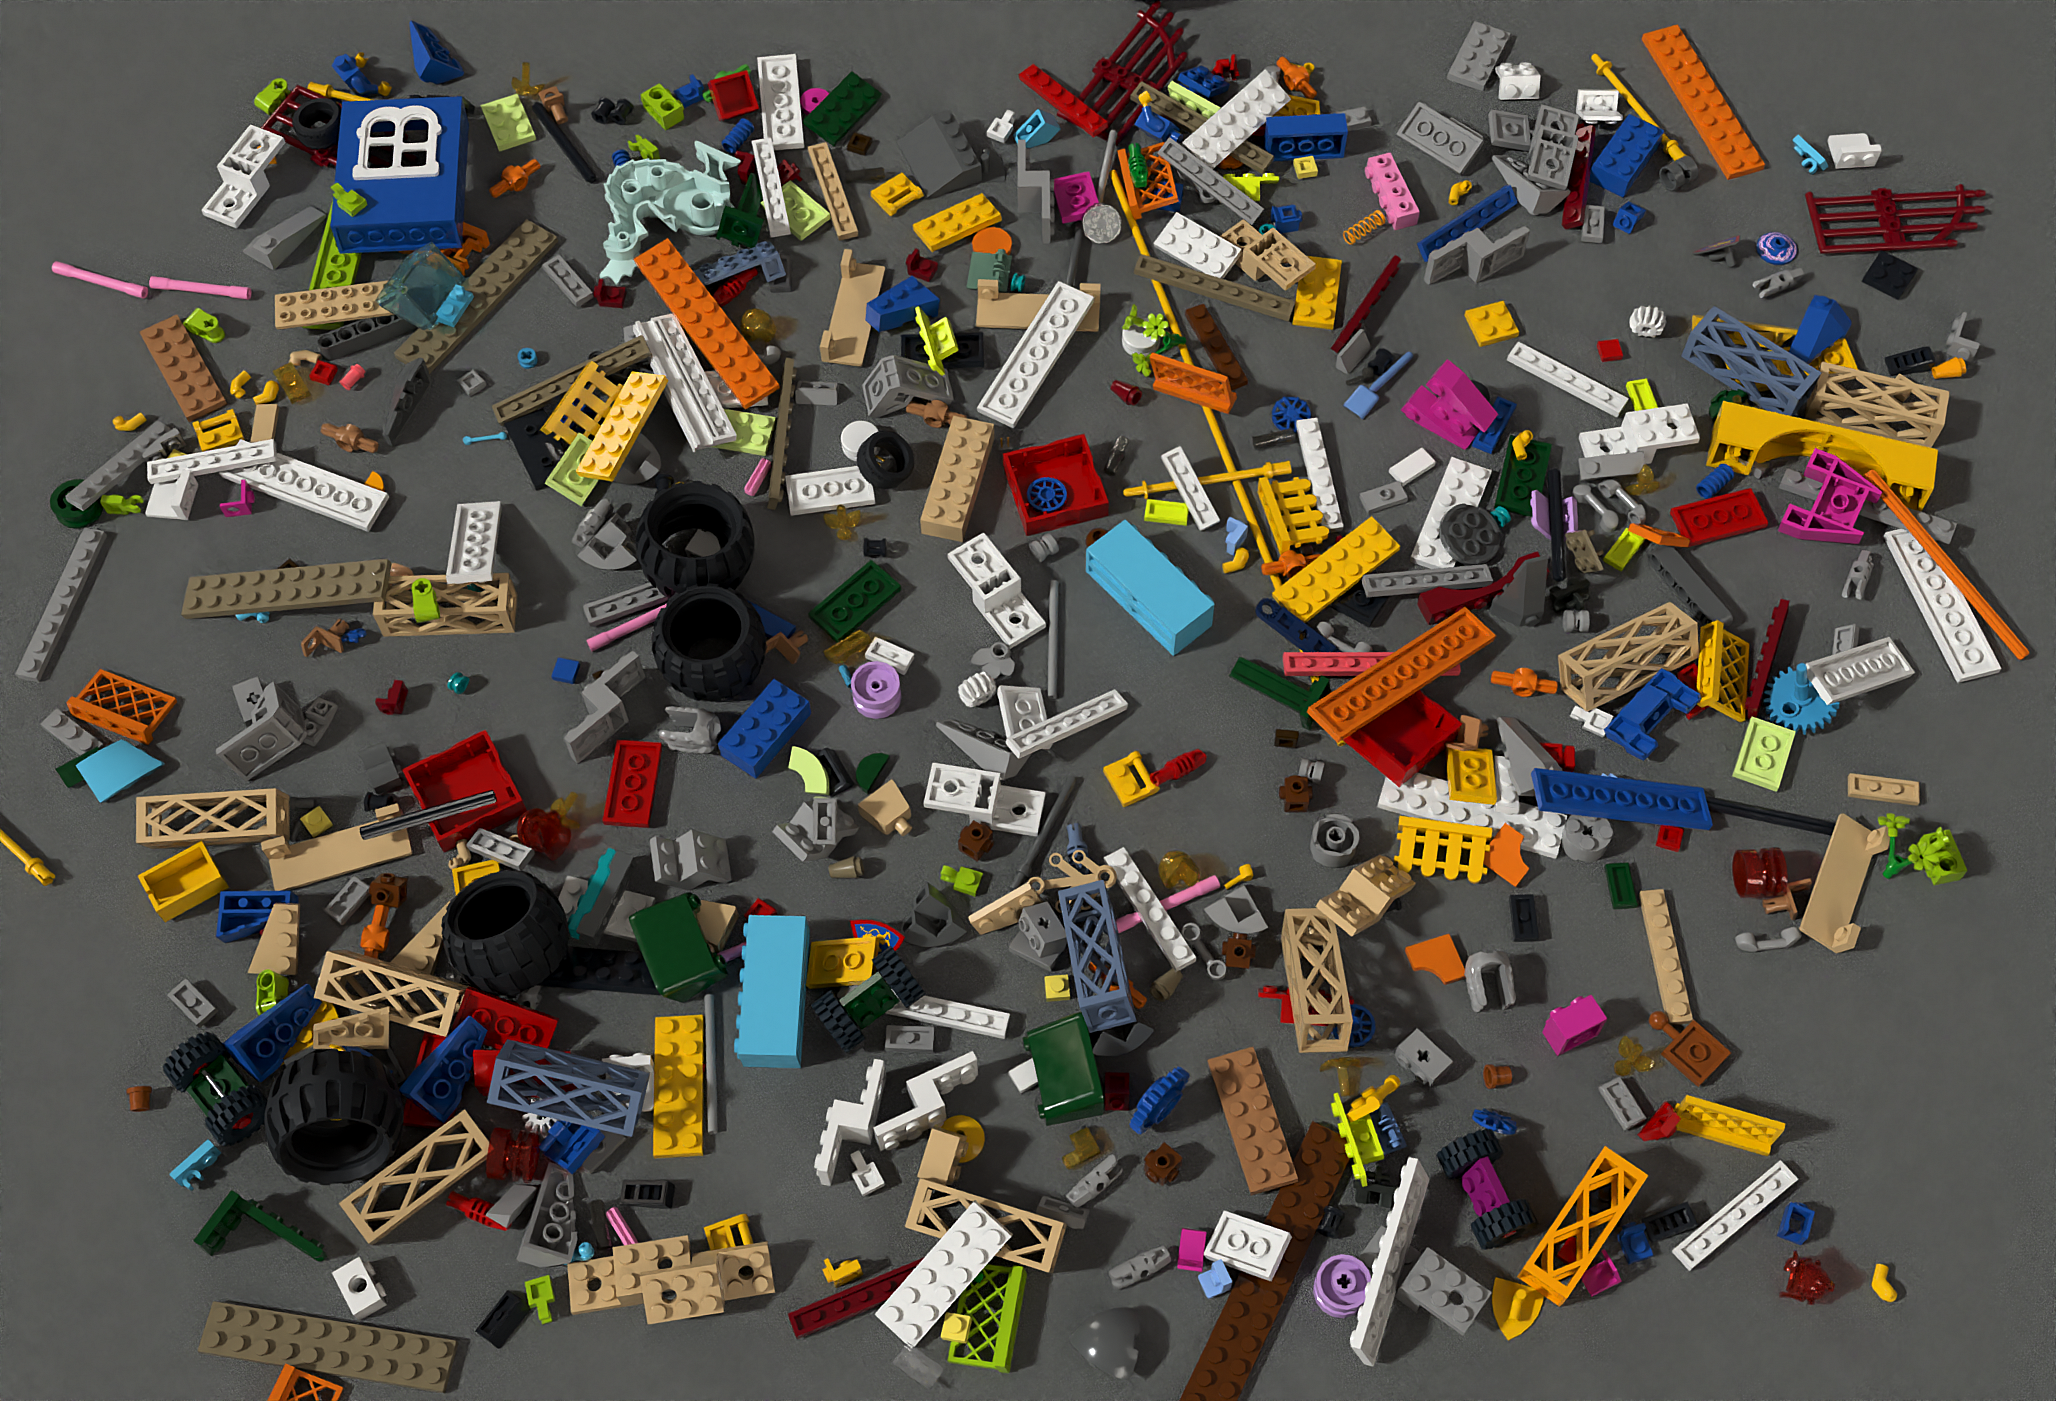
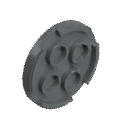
M1465 503L1458 504L1442 517L1439 526L1440 539L1445 550L1456 561L1469 566L1483 565L1495 557L1500 549V529L1495 519L1485 509L1466 505Z

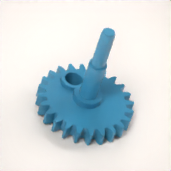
M1804 663L1798 664L1796 671L1788 667L1787 674L1780 670V678L1773 676V684L1767 683V691H1764V697L1766 698L1764 699V706H1767L1765 709L1766 714H1770V721L1777 720L1776 725L1781 726L1784 724V728H1793V731H1796V733L1798 729H1802L1803 734L1806 735L1807 729H1811L1813 733L1816 731V726L1824 729V722L1831 724V716L1836 717L1837 710L1835 709H1839V702L1827 705L1821 699L1818 691L1807 678V666ZM1792 710L1794 713L1786 714L1785 711Z

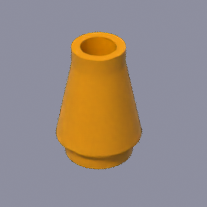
M1954 357L1938 366L1932 367L1934 379L1961 377L1962 374L1966 373V364L1963 358Z

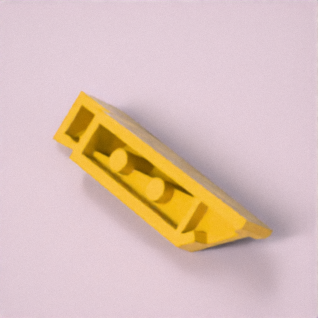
M1692 316V330L1704 316ZM1720 318L1717 319L1719 322H1725ZM1739 321L1778 346H1782L1785 341L1796 335L1798 331L1795 328ZM1724 330L1734 344L1746 345L1739 332ZM1757 342L1760 347H1765L1764 345Z

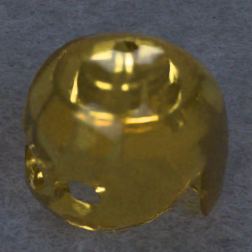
M749 309L743 314L740 329L745 340L753 342L758 338H762L767 343L774 338L776 326L766 311Z
M1170 851L1162 857L1159 863V877L1168 889L1175 887L1179 880H1183L1187 886L1191 887L1200 878V870L1197 864L1185 852Z

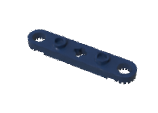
M1263 598L1257 604L1255 609L1257 616L1303 652H1340L1336 646L1286 608L1278 605L1275 600ZM1267 605L1271 607L1272 613L1265 614L1262 606ZM1305 633V638L1301 640L1299 638L1300 634Z

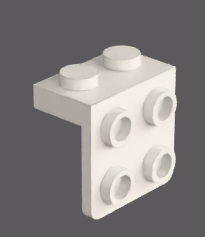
M1522 62L1520 65L1501 63L1500 66H1495V72L1500 78V100L1539 99L1541 75L1531 63Z
M1578 89L1576 114L1581 119L1586 120V123H1597L1598 120H1605V123L1616 124L1617 120H1623V116L1617 112L1619 91Z
M1864 133L1831 135L1827 140L1836 169L1875 166L1882 151L1880 144L1870 145L1868 136Z
M636 1053L629 1057L611 1055L609 1058H602L603 1062L650 1073L642 1112L652 1111L654 1109V1062L651 1055ZM605 1073L606 1080L613 1079L608 1073ZM630 1099L624 1100L623 1102L627 1106H629Z

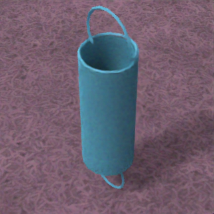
M841 665L838 669L847 688H851L852 676L847 666Z

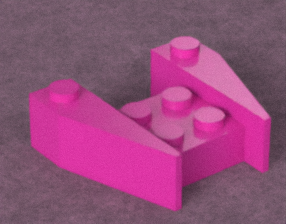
M1448 359L1426 383V386L1434 394L1421 385L1401 408V411L1405 413L1407 418L1464 450L1467 449L1479 432L1473 425L1485 432L1498 415L1467 375Z
M1815 448L1803 476L1823 483L1811 511L1789 504L1778 531L1803 540L1859 544L1864 532L1853 528L1864 501L1868 500L1877 504L1882 491L1837 456Z

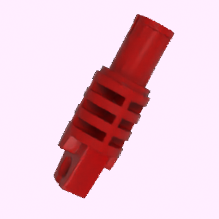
M749 268L739 274H734L718 288L712 297L720 307L731 302L746 289L747 283L758 275L756 268L752 270Z
M1200 749L1183 753L1166 762L1162 769L1151 773L1150 780L1157 787L1168 780H1177L1204 764L1207 755Z
M452 1191L448 1196V1199H451V1201L447 1200L446 1206L464 1212L465 1216L469 1219L504 1231L509 1230L512 1225L511 1223L505 1228L486 1216V1213L494 1206L490 1202L478 1197L468 1198L456 1193V1191Z

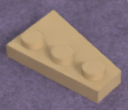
M1027 882L968 916L973 927L982 935L1018 923L1023 908L1040 904L1044 901L1031 884Z
M275 903L273 905L248 973L260 974L265 969L282 975H296L298 973L300 904Z
M390 1006L314 1024L313 1049H334L329 1047L330 1044L358 1046L362 1049H389Z

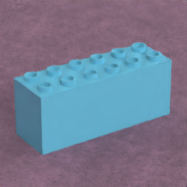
M1123 520L1086 549V572L1173 656L1212 626L1215 605L1213 599L1201 592L1198 585L1193 580H1189L1178 566H1174L1165 553L1159 552L1150 539L1144 538L1134 524Z
M749 915L748 923H744L743 930L744 937H746V946H742V960H744L745 968L740 970V983H743V991H739L738 1006H741V1015H737L736 1029H739V1038H735L734 1052L737 1053V1058L741 1060L743 1067L801 1068L810 929L806 916Z

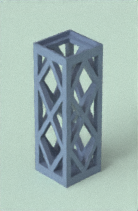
M1715 306L1691 331L1681 356L1733 390L1741 389L1746 392L1748 399L1763 409L1788 416H1794L1810 398L1822 373ZM1718 317L1725 322L1717 321ZM1724 330L1739 332L1747 347L1735 345ZM1757 342H1759L1760 344L1764 345L1772 351L1763 350ZM1708 353L1720 355L1731 370L1716 368ZM1770 359L1786 361L1794 376L1781 374ZM1730 378L1739 379L1743 386H1741L1740 384H1738ZM1754 382L1766 384L1777 399L1762 397ZM1776 407L1784 408L1785 410H1784V412H1782L1781 410H1779V409L1776 408Z
M1104 880L1058 891L1079 1006L1089 1032L1092 1033L1136 1022L1114 908ZM1100 893L1103 907L1089 895ZM1076 899V902L1073 908L1071 909L1069 900ZM1084 900L1094 908L1093 910L1078 913ZM1086 921L1082 930L1075 925V923ZM1092 923H1094L1096 925V928L1092 937L1090 938L1087 934L1091 928ZM1102 931L1109 936L1105 950L1097 944ZM1084 941L1088 944L1087 948L1082 946ZM1093 950L1102 956L1100 961L1092 955ZM1089 961L1097 967L1091 980L1085 976L1084 972ZM1107 962L1112 965L1110 970L1105 966ZM1103 972L1107 977L1100 989L1097 983ZM1112 981L1119 986L1118 990L1108 992Z
M507 1039L495 1060L487 1103L632 1137L641 1116L650 1073ZM545 1058L552 1065H539L534 1061ZM511 1070H513L516 1074L510 1075ZM608 1073L613 1079L602 1080L597 1076ZM532 1076H537L545 1084L539 1085ZM549 1077L557 1078L559 1080L553 1081ZM523 1079L527 1084L517 1081ZM573 1083L578 1089L565 1092L560 1086ZM599 1090L607 1098L601 1099L594 1092ZM524 1096H538L542 1100L530 1102ZM630 1099L629 1106H627L623 1101ZM586 1110H599L605 1114L593 1117Z

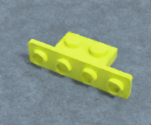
M1252 173L1243 174V177H1235V174L1223 175L1224 179L1255 202H1260V184L1279 182V176H1275L1274 173H1264L1263 177H1255V174Z
M918 306L915 308L917 313L915 319L921 327L919 333L926 344L924 349L930 357L928 363L933 371H937L943 376L945 371L941 360L959 351L951 323L945 317L931 325L928 316Z
M1337 1092L1333 1094L1332 1112L1334 1117H1339L1341 1123L1337 1125L1341 1138L1346 1137L1348 1142L1344 1146L1348 1159L1353 1158L1355 1163L1351 1165L1355 1180L1360 1179L1362 1187L1367 1186V1178L1363 1165L1383 1160L1384 1154L1370 1114L1351 1123L1346 1117Z

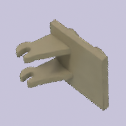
M1584 529L1565 534L1566 544L1573 551L1576 558L1575 564L1582 573L1604 569L1598 558L1604 554L1603 549L1595 551L1589 538L1595 534L1594 530L1586 532Z

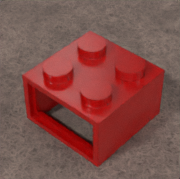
M747 70L713 79L707 83L719 121L751 113L759 109Z

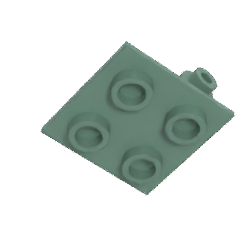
M998 249V252L995 254L972 252L967 289L978 290V279L998 280L999 292L1007 293L1012 256L1007 255L1004 249Z

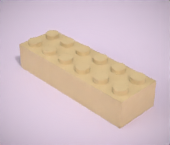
M953 416L920 519L921 534L963 542L994 442V424Z

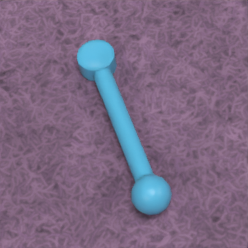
M500 432L497 435L475 438L465 436L463 442L465 445H470L472 442L498 438L505 440L507 434Z

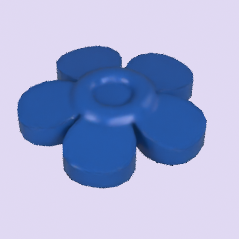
M363 628L350 630L344 633L341 640L342 642L349 640L350 642L358 643V639L366 636L367 633Z

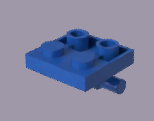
M1198 66L1181 72L1177 79L1183 83L1179 85L1206 99L1205 97L1211 98L1228 91L1230 86L1229 83L1224 81L1223 77L1210 73L1209 69L1204 66Z
M557 1120L548 1130L549 1134L538 1145V1148L549 1160L573 1175L606 1136L596 1128L562 1120L559 1122Z

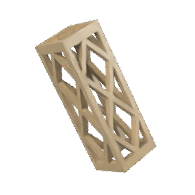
M1822 362L1818 369L1822 373L1807 401L1804 419L1932 448L1945 424L1950 391ZM1857 379L1867 389L1847 390L1838 382ZM1872 381L1878 382V383L1887 384V385H1891V386L1879 387L1878 385H1876V384L1873 383ZM1912 392L1922 401L1901 403L1893 395ZM1929 395L1937 396V398L1934 400ZM1851 408L1860 415L1842 419L1830 409ZM1817 411H1819L1820 413H1822V414L1825 415V416L1817 415L1816 413H1817ZM1907 421L1915 428L1897 432L1885 422ZM1862 424H1874L1880 429L1864 426Z
M493 573L492 581L463 584L439 583L447 582L446 575L389 576L385 601L374 602L373 616L383 637L515 633L517 592L509 573ZM426 578L431 582L432 589L435 590L437 602H449L457 607L444 608L438 605L440 619L431 620L422 626H418L407 620L412 617L415 618L412 591L406 589L412 587L415 580ZM473 583L485 590L475 592L463 588ZM493 600H498V604H496V603H494V602H492V601H493ZM473 616L486 620L476 625L465 619V617Z
M1668 602L1559 654L1561 690L1588 712L1648 683L1661 668L1669 672L1699 658L1698 623L1673 603ZM1643 625L1658 626L1650 636L1635 637ZM1625 632L1621 638L1611 639ZM1593 649L1609 650L1602 659L1587 660ZM1670 653L1664 664L1649 663L1656 654ZM1571 674L1580 675L1579 677L1571 680ZM1638 674H1646L1632 681ZM1622 676L1615 688L1600 687L1608 677ZM1583 684V687L1579 691L1576 688V686Z
M276 788L136 797V843L151 849L191 847L200 841L205 846L257 843L284 836L287 841L290 840L289 795ZM258 803H266L267 808ZM240 804L221 818L214 816L229 805ZM204 806H215L208 812L199 808ZM249 806L261 811L260 814L239 828L226 822ZM148 807L152 808V813H150L149 815ZM181 808L162 821V813L168 809ZM189 810L201 815L178 832L167 826ZM267 817V823L257 830H247ZM206 820L213 822L198 833L187 834ZM148 824L152 826V836L149 837ZM219 826L229 830L226 832H211Z
M1318 908L1285 909L1281 943L1299 1053L1348 1051L1353 1019L1335 922ZM1323 945L1324 951L1320 954L1313 946ZM1302 955L1314 967L1307 979L1302 975L1300 959ZM1319 972L1320 976L1315 985L1312 986L1311 984ZM1325 979L1330 984L1331 1003L1318 992ZM1311 1005L1320 1015H1309V1006ZM1311 1024L1329 1025L1321 1036ZM1337 1024L1339 1039L1328 1040ZM1308 1033L1313 1037L1314 1040H1307Z
M335 950L326 952L314 998L360 1012L389 1007L388 1005L378 1003L388 999L394 1006H390V1021L448 1037L453 1026L451 1024L453 1015L458 1012L461 1005L458 1002V997L463 995V999L468 986L349 950ZM374 972L384 974L396 989L388 990ZM365 973L382 993L369 996L353 976ZM396 978L412 982L413 984L402 986ZM347 981L361 997L348 993L345 989ZM430 988L441 991L447 998L446 1006ZM423 990L439 1010L426 1013L409 993ZM402 995L418 1014L408 1012L395 997ZM442 1017L441 1021L435 1020L437 1018Z
M463 1110L339 1204L368 1244L374 1245L496 1153L495 1149L466 1110ZM461 1125H463L468 1132L464 1134L449 1135ZM476 1142L482 1151L467 1161ZM465 1143L454 1169L426 1172L437 1146ZM423 1154L416 1173L394 1176ZM443 1179L414 1201L422 1181ZM411 1183L400 1210L372 1213L383 1186ZM369 1195L362 1212H360L355 1204ZM390 1219L376 1231L368 1223Z
M922 1178L919 1179L906 1221V1228L942 1238L950 1228L933 1209L961 1202L968 1209L972 1204L971 1201L974 1202L976 1200L979 1204L1013 1214L998 1218L997 1220L1003 1226L1023 1221L1041 1242V1244L1014 1251L1005 1243L995 1256L1053 1273L1067 1224ZM933 1190L950 1194L949 1196L931 1200ZM926 1215L940 1231L923 1226ZM1033 1221L1052 1226L1049 1239ZM1045 1250L1041 1263L1021 1257Z

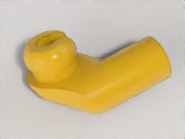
M1465 180L1454 184L1450 190L1448 203L1450 205H1457L1459 197L1468 193L1472 188L1471 182Z
M243 370L231 382L230 393L234 394L237 399H240L246 393L241 387L251 378L246 371Z
M273 380L268 381L263 394L253 397L255 404H266L274 401L279 391L278 383Z
M138 413L130 420H124L123 417L117 416L112 422L119 431H133L146 422L147 419L142 413Z
M1529 430L1519 433L1512 442L1517 460L1527 458L1525 447L1533 439V434Z
M1243 547L1237 548L1233 561L1222 563L1225 574L1241 570L1245 567L1249 558L1247 549Z
M1876 1264L1872 1288L1882 1300L1893 1302L1897 1298V1292L1886 1280L1889 1267L1883 1264Z

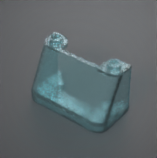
M431 241L408 255L401 262L375 299V302L381 308L422 330H432L438 324V315L435 312L445 297L453 290L455 284L461 286L465 277Z

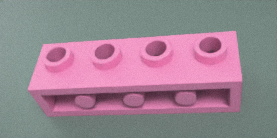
M1391 153L1368 158L1365 175L1367 179L1370 178L1373 192L1377 193L1381 208L1385 209L1388 223L1392 224L1394 230L1417 225L1420 211Z

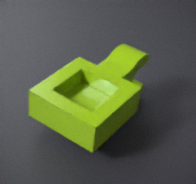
M635 135L637 143L628 141L629 148L632 151H641L640 154L643 159H660L658 148L646 138L642 139L640 135Z
M335 183L330 187L335 192L333 196L337 199L338 207L353 217L367 206L366 199L355 191L350 190L347 193L339 183Z
M117 494L102 495L100 500L107 514L128 515L129 512L140 513L141 509L135 504L144 502L139 495L131 496L126 500L123 496Z
M943 865L940 873L941 880L955 883L953 890L974 897L983 877V873L962 866L959 872H957L955 869Z
M550 1275L525 1281L530 1308L537 1307L539 1320L542 1321V1325L552 1322L548 1303L555 1302V1296Z

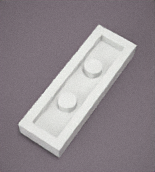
M1494 756L1493 764L1497 793L1494 812L1518 814L1519 796L1508 773V769L1511 768L1510 761L1505 759V756Z

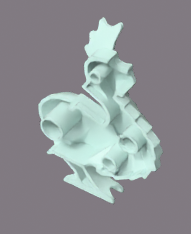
M696 140V156L705 164L706 171L704 173L697 170L693 172L688 171L679 163L666 162V159L649 160L648 158L638 161L632 159L621 166L617 165L613 173L609 174L607 183H604L605 200L609 203L610 209L614 214L615 223H608L610 234L608 240L603 243L607 257L611 260L600 273V279L609 277L614 281L615 285H619L623 276L632 277L633 271L637 267L634 258L640 255L641 240L648 237L647 230L640 222L644 217L660 218L675 232L680 228L695 235L708 236L717 234L725 205L734 208L732 203H730V185L727 182L724 171L741 164V160Z

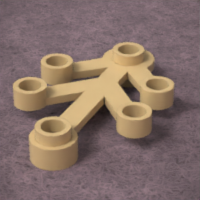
M1076 850L1072 854L1073 861L1077 864H1083L1093 874L1083 875L1064 861L1061 854L1053 853L1049 857V863L1054 867L1060 868L1070 877L1050 880L1032 877L1028 880L1031 886L1035 881L1040 883L1041 887L1036 891L1040 895L1045 889L1068 886L1072 888L1102 880L1101 874L1103 872H1107L1110 875L1109 880L1104 881L1106 888H1110L1115 884L1117 874L1111 866L1103 865L1099 867L1086 857L1084 851ZM1077 852L1083 854L1084 858L1082 861L1075 860ZM1057 855L1060 857L1061 861L1059 864L1052 863L1053 856ZM1098 893L1092 894V895H1089V896H1090L1091 898L1095 899V897L1098 895ZM1058 900L1055 904V908L1059 913H1062V911L1058 908V904L1060 902V900ZM1089 905L1086 908L1081 906V909L1088 910L1091 908V905Z

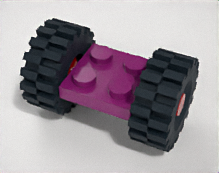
M1492 1129L1478 1130L1473 1134H1467L1463 1138L1460 1137L1457 1141L1444 1146L1436 1155L1447 1179L1453 1180L1454 1178L1458 1179L1461 1177L1463 1188L1472 1200L1475 1213L1479 1215L1470 1226L1482 1250L1493 1249L1496 1246L1499 1247L1505 1243L1512 1242V1240L1522 1237L1521 1235L1529 1233V1230L1536 1228L1535 1226H1538L1539 1223L1527 1199L1509 1201L1492 1166L1495 1160L1500 1159L1504 1154Z

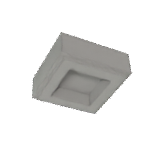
M474 369L457 380L458 385L469 397L487 386L483 378Z

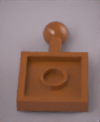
M1653 1012L1649 1017L1650 1026L1656 1030H1663L1673 1039L1661 1055L1697 1087L1731 1054L1725 1046L1695 1020L1680 1033L1668 1023V1017L1664 1012Z

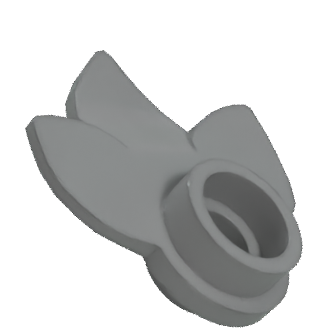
M997 642L990 648L978 650L971 659V664L981 666L982 672L988 673L994 680L1000 674L1010 677L1015 669L1014 661L1010 658V648L1002 642ZM999 652L1003 653V655L997 656L996 654Z

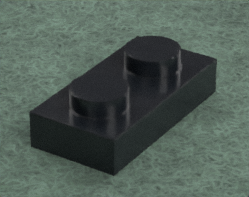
M1510 895L1509 906L1514 942L1538 941L1539 933L1534 895Z

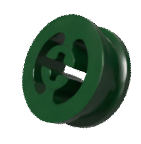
M73 479L62 483L53 491L50 497V507L58 521L65 527L77 529L89 526L103 512V506L100 503L101 497L84 511L67 502L66 495L82 483L83 479Z

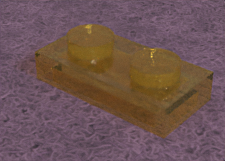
M292 362L273 370L276 379L292 404L311 395Z
M858 630L826 649L823 653L826 659L836 665L846 661L855 652L863 651L872 641L868 634Z

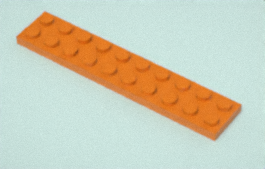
M1679 25L1644 33L1642 36L1643 43L1727 180L1763 170L1765 163Z
M668 238L634 258L637 267L745 410L780 388L779 383Z
M1464 607L1309 706L1307 713L1339 743L1493 642L1496 635L1472 612Z

